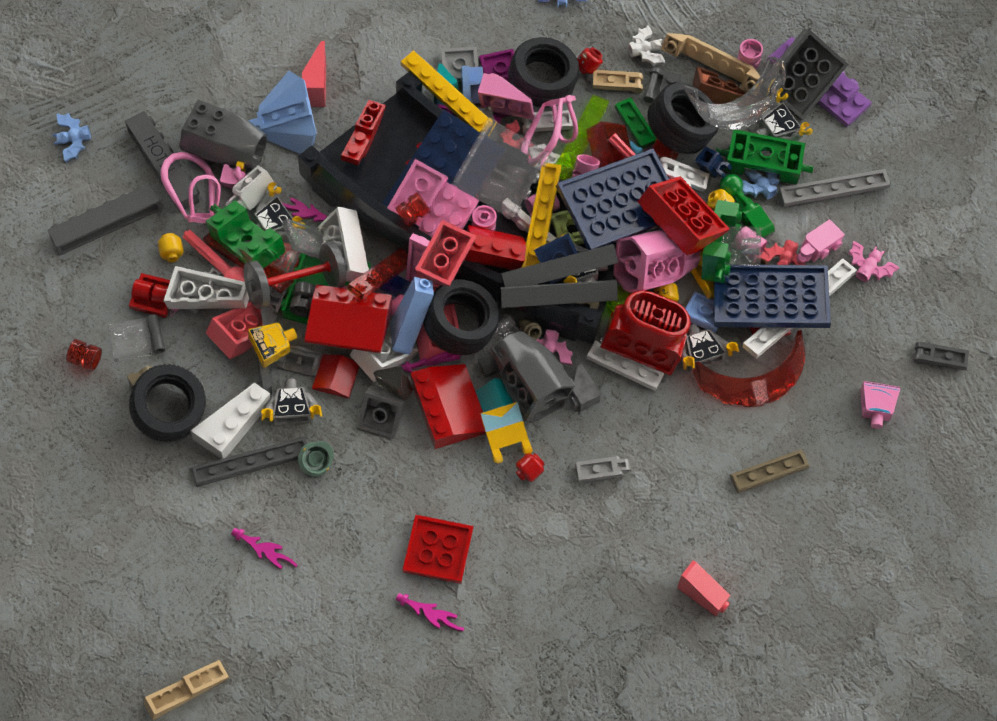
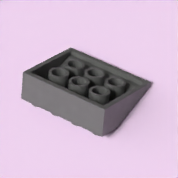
M803 29L765 75L761 88L772 98H776V91L779 88H783L784 90L780 93V97L788 93V98L784 101L781 100L780 104L784 103L789 111L801 120H804L849 64L810 29Z

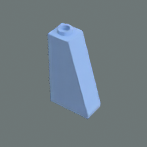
M418 277L413 278L390 322L392 351L411 354L434 295L433 282L431 280Z

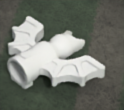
M649 25L644 29L639 28L638 34L632 37L634 42H630L628 45L630 57L641 55L642 62H649L652 66H664L665 60L663 55L651 53V51L661 50L662 39L650 42L645 41L651 38L652 31Z

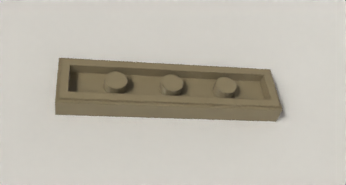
M802 449L735 472L730 475V478L737 493H741L809 469L810 465Z

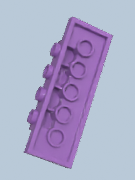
M793 37L788 39L768 57L767 61L774 66L795 39ZM843 71L818 101V104L844 126L848 127L871 106L872 102L859 92L858 82L853 78L849 79L846 77Z

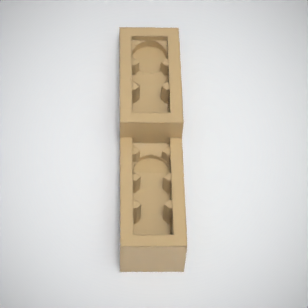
M220 660L183 676L181 681L146 696L144 705L152 720H155L224 682L229 676Z

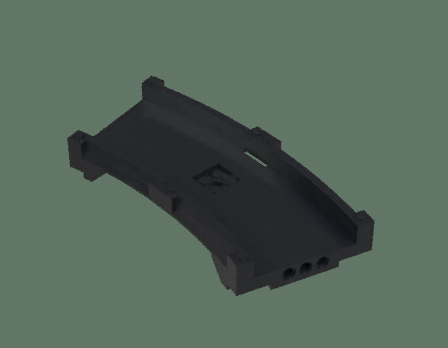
M410 71L396 81V94L383 103L386 105L380 125L365 158H362L359 165L341 160V154L355 130V125L320 152L313 146H310L298 155L300 175L312 186V190L330 206L356 210L358 219L407 253L409 238L413 233L431 241L432 237L419 230L417 226L400 215L389 210L382 202L407 166L406 162L417 151L416 145L425 139L443 109L422 93V82ZM497 138L495 142L504 147L506 151L495 168L518 181L515 183L493 170L478 192L476 199L479 202L475 209L482 205L492 207L497 215L495 231L524 237L525 242H527L528 233L525 230H520L513 220L507 219L502 214V202L508 198L531 217L526 208L525 199L536 194L541 170L528 165L529 156ZM557 190L556 196L559 200L560 208L553 213L567 210ZM468 220L463 230L467 231L468 225L472 226V221ZM551 221L549 232L557 238ZM575 225L567 227L570 234L578 232ZM580 244V245H579V246L584 247V248L587 249V247H586L585 244ZM464 260L453 280L462 279L479 284L496 301L501 303V287H505L501 273L511 270ZM614 264L608 265L607 271L598 272L597 281L615 280L613 275ZM566 277L553 284L564 283L563 281L566 279ZM547 281V282H544V283H540V284H538V285H546V284H550V283H549V281ZM600 301L598 310L577 303L511 308L534 316V319L546 330L557 331L559 337L574 342L576 339L594 344L608 301Z

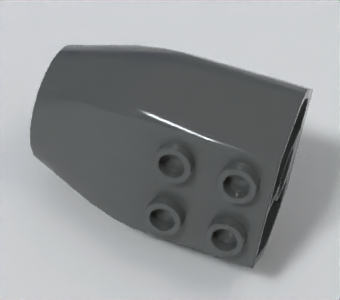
M197 100L182 127L180 150L221 165L227 164L230 167H236L237 162H243L244 168L254 169L263 157L267 144V135L244 117Z
M516 332L501 340L491 350L506 392L514 403L518 402L521 415L525 421H538L564 406L575 385L563 369V365L544 345L524 332Z

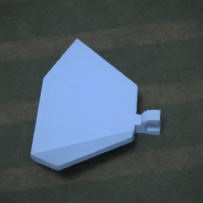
M288 71L259 105V111L256 112L258 118L248 121L256 127H260V130L267 135V141L301 154L314 145L317 132L305 80Z

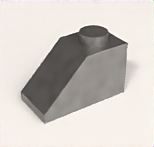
M582 364L578 365L573 382L575 387L571 393L570 402L573 407H577L582 412L599 403L601 393Z

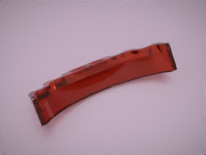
M802 330L797 331L794 339L796 344L788 358L776 369L760 376L750 378L729 377L710 370L700 362H695L693 374L699 388L703 392H707L721 400L722 403L744 407L763 406L765 403H772L782 398L797 383L804 368L806 352Z

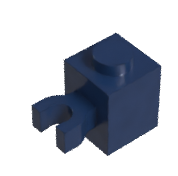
M706 146L695 159L700 170L710 174L709 176L716 178L718 174L724 178L726 175L722 170L724 168L729 170L732 168L730 163L724 162L720 153Z

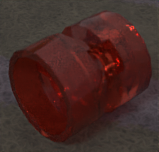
M418 192L408 198V203L403 201L395 207L409 228L418 222V217L423 218L431 213L428 205Z
M74 339L67 351L66 361L77 366L81 364L82 368L94 371L100 362L102 348L92 344L87 346L86 342Z

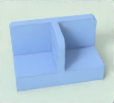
M469 65L461 66L463 95L473 104L480 103L478 89L483 77V68L469 67Z

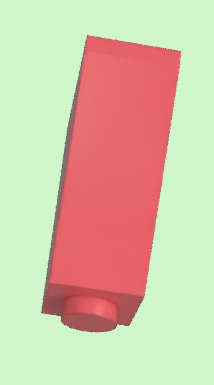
M693 560L681 575L677 588L713 615L717 616L720 611L724 613L730 605L728 602L730 594Z

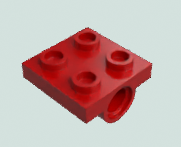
M141 273L139 279H136L133 284L129 308L166 318L169 309L164 302L170 280Z

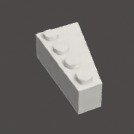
M337 207L318 228L324 233V242H334L342 253L346 267V281L360 284L369 275V267L357 211Z
M175 266L164 302L168 309L247 308L250 298L243 281Z
M253 383L191 430L192 439L220 459L226 458L261 416V411L265 409L271 399L270 393L256 383Z

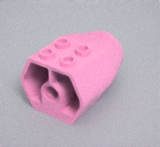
M664 230L641 233L621 238L616 242L615 252L618 263L614 264L613 275L623 289L629 293L647 290L681 279L697 267L702 257L700 256V251L687 256L667 236Z

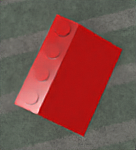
M681 176L650 185L637 201L642 206V209L654 219V222L667 233V236L687 256L700 251L730 230Z
M316 284L305 334V343L381 353L392 313V295Z
M466 364L427 367L411 372V384L434 449L486 434L480 415L483 411Z

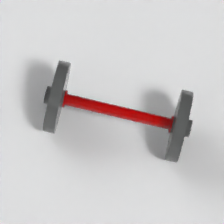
M331 241L325 242L320 246V265L270 278L266 277L258 261L247 262L244 265V282L252 304L257 309L267 308L270 303V285L323 272L329 286L344 287L346 283V267L338 246Z

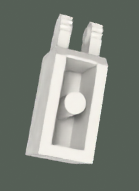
M256 166L233 186L232 192L234 196L226 202V206L235 200L248 210L255 208L262 201L265 194L269 192L268 185L274 182L265 169Z

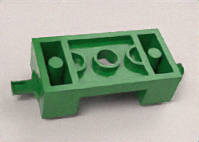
M733 129L729 147L727 149L716 147V152L720 153L721 156H725L726 162L730 163L732 167L730 170L725 168L726 172L743 175L745 168L780 174L779 182L797 185L801 171L812 174L814 166L803 164L806 144L803 142ZM769 151L771 155L764 156L761 152Z
M234 200L223 209L219 208L216 204L210 207V210L215 213V215L206 220L210 236L246 264L255 260L258 261L262 268H265L286 252L282 236L270 227L265 231L249 219L247 209Z
M717 200L714 212L730 230L704 247L702 254V280L724 283L725 276L730 274L731 265H728L731 260V252H728L729 244L722 243V241L733 242L736 235L741 231V224H738L742 218V211H739L740 203Z

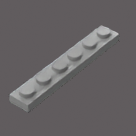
M886 169L780 187L779 194L783 207L887 189L890 187V181Z

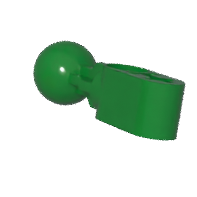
M728 174L722 178L720 189L725 190L737 203H740L739 211H742L741 220L745 226L753 230L755 236L760 235L762 238L774 233L775 227L758 203L754 204L751 198L746 197L742 192V179L735 174Z

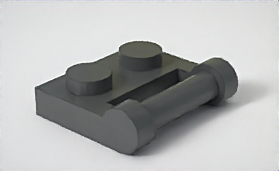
M651 67V76L647 92L643 97L644 101L652 103L657 95H654L657 78L663 79L660 88L661 92L664 87L670 84L680 83L682 74L664 71L658 67Z

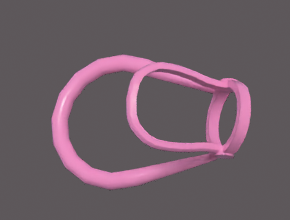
M567 95L564 98L550 100L542 104L523 138L520 151L528 155L527 151L530 140L545 106L552 107L553 135L546 148L538 156L528 159V165L535 166L546 159L555 148L558 139L562 143H571L577 138L578 124L571 104L572 101L576 100L575 96ZM564 103H567L573 124V135L569 140L564 139L561 135L562 106Z
M187 152L171 154L164 160L160 170L161 181L167 193L184 218L188 219L189 223H206V220L215 215L210 210V207L213 204L219 206L220 183L215 178L211 167L202 158ZM180 159L191 160L198 164L206 173V175L195 177L189 185V215L186 214L168 179L170 165ZM201 179H208L210 213H195L193 188L196 182Z

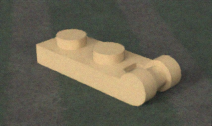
M596 70L593 72L592 89L641 93L643 91V85L641 84L643 74L639 72Z

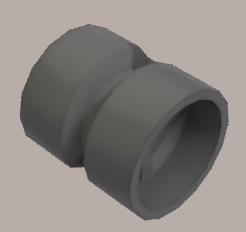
M307 282L295 284L293 298L289 307L293 314L309 317L316 286Z

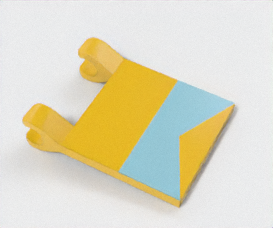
M518 402L480 413L494 463L503 462L499 448L521 442L524 454L533 452Z

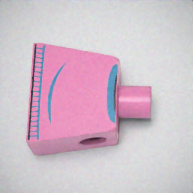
M867 381L863 382L860 389L862 416L871 419L872 428L880 429L883 427V421H890L896 406L900 387Z

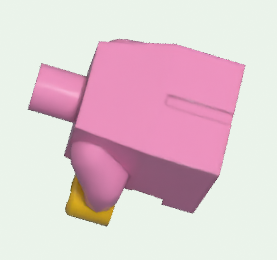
M237 162L234 169L224 164L220 185L233 189V186L246 176L244 163Z

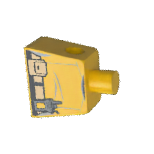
M279 323L249 329L248 338L262 367L265 368L290 352L289 342L297 339V334L294 328L283 331Z

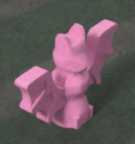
M853 241L849 254L853 258L851 265L859 267L856 272V278L867 282L871 275L877 277V280H880L884 276L891 278L893 273L898 271L899 267L892 262H888L881 267L877 266L884 251L880 252L875 247L869 254V258L864 259L862 254L864 247Z
M547 329L544 338L537 339L536 341L544 345L552 353L557 352L561 364L572 366L571 356L573 352L567 349L566 341L562 343L557 342L559 333Z

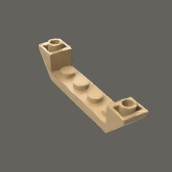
M667 33L661 50L675 57L683 53L741 82L740 89L755 97L764 81L753 66L690 35Z

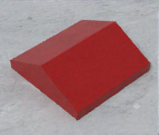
M323 354L312 389L349 399L360 366L354 360L343 355Z

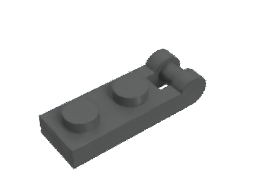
M926 342L915 343L916 354H914L913 358L915 363H927L966 371L969 350ZM924 351H928L929 355L924 354Z

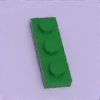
M631 97L615 104V110L639 147L644 149L657 143V138L652 133L648 123Z

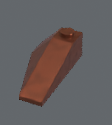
M700 67L696 68L692 86L709 97L715 107L767 106L764 95L758 93L755 97L741 90L730 79L724 81L718 78L719 74Z

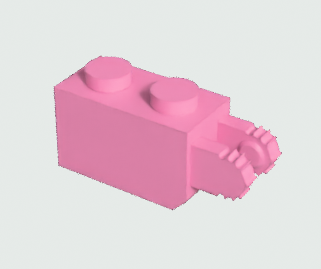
M829 219L806 235L801 245L800 253L797 255V261L804 264L809 260L815 262L819 258L824 259L831 250L835 251L842 245L841 241L845 234Z

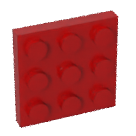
M415 514L403 565V573L462 584L474 526Z

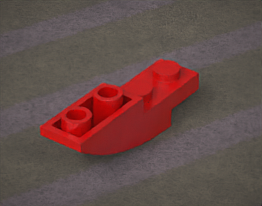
M368 100L355 124V130L341 154V160L359 165L362 158H365L380 125L386 105Z

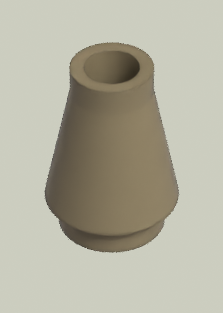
M522 318L519 321L518 326L522 332L535 340L541 336V326L538 323L532 322L527 318Z

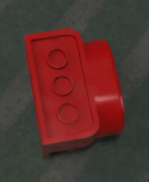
M646 290L635 291L626 298L624 304L616 306L614 312H611L600 348L671 376L682 356L687 339L686 334L691 324L690 316L681 304Z

